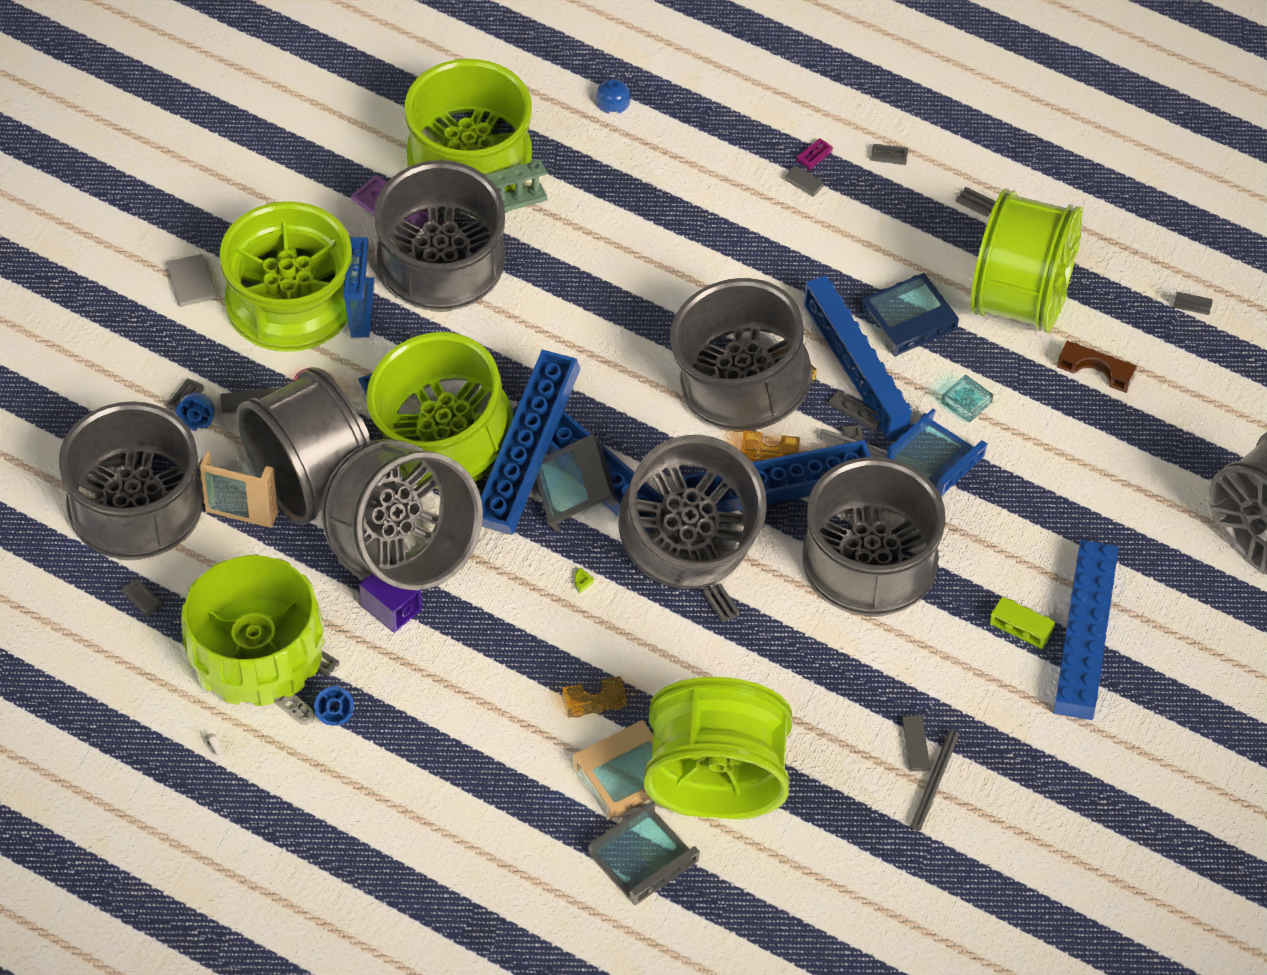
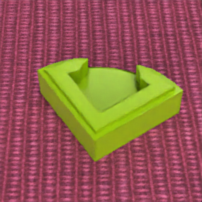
M580 567L575 575V587L579 593H582L594 583V578Z

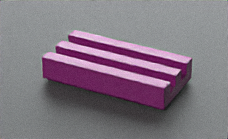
M819 138L798 155L796 161L798 163L801 162L802 166H807V169L810 171L833 152V147Z

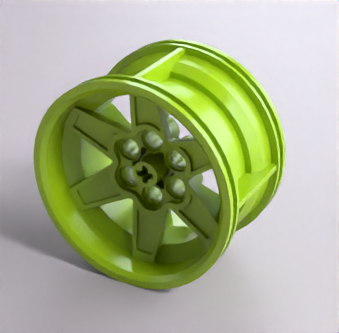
M282 201L256 207L243 214L229 227L220 247L221 270L227 282L225 306L231 325L243 338L254 345L268 350L296 352L322 345L340 333L348 323L344 289L346 273L350 263L352 264V247L346 229L336 217L324 209L311 204ZM335 273V277L329 283L318 281ZM241 279L257 283L258 285L245 288L241 284ZM350 300L351 313H353L354 300Z
M698 677L678 681L662 688L653 696L649 707V723L654 733L652 759L647 763L644 773L646 793L660 806L684 816L744 820L759 817L776 810L786 801L789 794V776L785 770L786 740L792 729L793 714L791 706L784 697L774 690L758 683L737 678Z

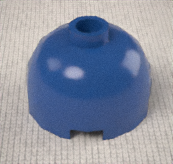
M608 79L597 88L595 100L597 107L607 114L616 111L622 113L630 106V91L623 81Z
M193 392L181 399L178 403L176 414L186 423L190 430L197 431V428L207 429L211 425L215 414V407L207 395Z
M328 686L322 689L315 698V714L325 725L340 726L346 723L353 715L354 700L343 687Z

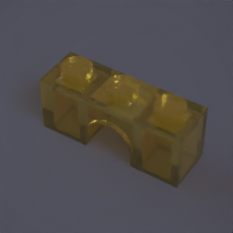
M744 431L741 452L751 462L799 453L800 437L781 435L779 444L768 446L762 441L761 432Z
M621 676L602 679L601 692L597 695L587 694L582 684L562 688V699L568 718H579L586 714H598L605 710H616L626 706L627 695Z

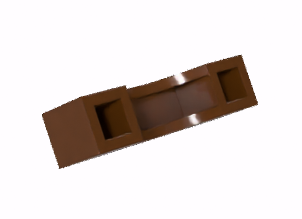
M1066 341L1057 364V368L1073 374L1085 368L1099 370L1107 377L1109 387L1127 393L1134 379L1137 367L1129 362L1070 341Z

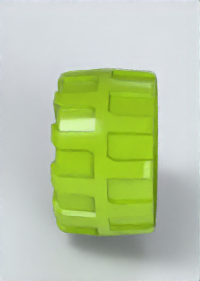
M256 554L244 555L223 560L213 565L212 568L192 583L188 590L186 602L181 610L182 636L190 667L195 669L200 685L207 692L213 690L221 695L225 702L239 705L240 702L253 703L255 706H266L273 704L275 699L282 696L291 697L304 688L305 680L316 674L322 661V647L324 644L322 613L311 582L304 574H301L291 566L289 562L279 558Z

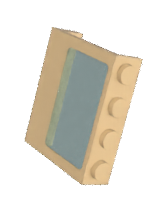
M206 452L204 459L201 458L198 469L201 471V492L204 494L203 504H205L206 512L272 528L278 514L274 468L266 466L262 477L258 478L213 467L211 454Z
M643 720L573 754V766L577 771L582 769L608 807V817L610 820L623 816L626 811L638 808L644 802L651 799L644 788V773L647 763L652 759L653 734Z

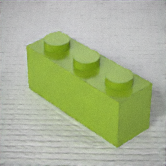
M1002 596L992 612L990 624L1043 649L1053 633L1055 621L1016 603L1012 599Z

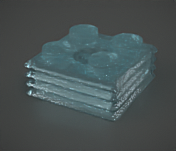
M964 375L942 395L941 403L970 423L992 403L994 394L968 375Z

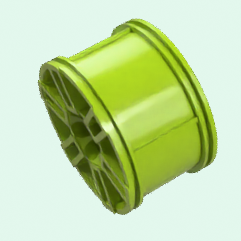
M481 59L450 60L422 73L409 88L405 99V119L410 131L407 142L408 167L426 161L446 160L466 164L486 175L532 162V144L527 132L532 119L531 96L524 82L511 70L497 63ZM474 112L471 119L462 118L459 122L450 116L457 113ZM484 115L489 116L486 122L480 123ZM499 119L508 123L515 130L514 133L491 134ZM437 121H439L446 129L439 125ZM425 129L428 130L441 142L436 143L432 141L422 132ZM515 184L505 186V193L515 190Z
M1004 188L994 204L980 247L971 291V313L974 315L979 314L982 317L989 313L1036 326L1037 331L1043 330V332L1050 334L1059 313L1062 312L1067 297V289L1082 237L1081 228L1084 208L1080 206L1074 208L1072 204H1069L1066 208L1020 197L1017 191Z
M434 332L413 337L399 344L383 357L373 371L367 388L368 410L374 425L381 433L383 439L404 441L424 451L447 456L463 466L474 482L484 478L486 474L492 471L514 418L511 403L502 389L500 373L493 357L477 341L467 336L450 332ZM451 380L467 381L455 397L449 392H444L440 382ZM481 385L482 387H481V388L479 389V391L472 397V395L476 392V390H477V389L479 388V386ZM431 386L437 401H431L424 389ZM416 394L422 404L420 406L422 414H398L402 406ZM490 398L483 413H476ZM415 460L400 465V474L403 477L407 476L421 461ZM428 472L420 481L416 483V485H419L432 473Z

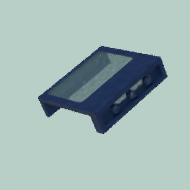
M925 273L914 275L910 279L898 282L889 288L881 289L879 292L867 295L861 299L860 312L868 311L892 342L891 353L894 357L956 331L958 328L959 317Z

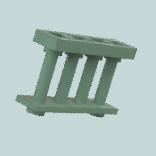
M541 159L486 174L499 190L504 202L505 212L547 201L544 188L539 183V177L547 175ZM532 179V186L522 188L523 181ZM515 184L514 191L505 193V186Z

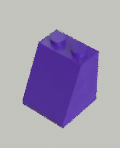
M373 574L365 577L359 584L361 607L393 633H396L422 610L421 590L401 589L380 580Z

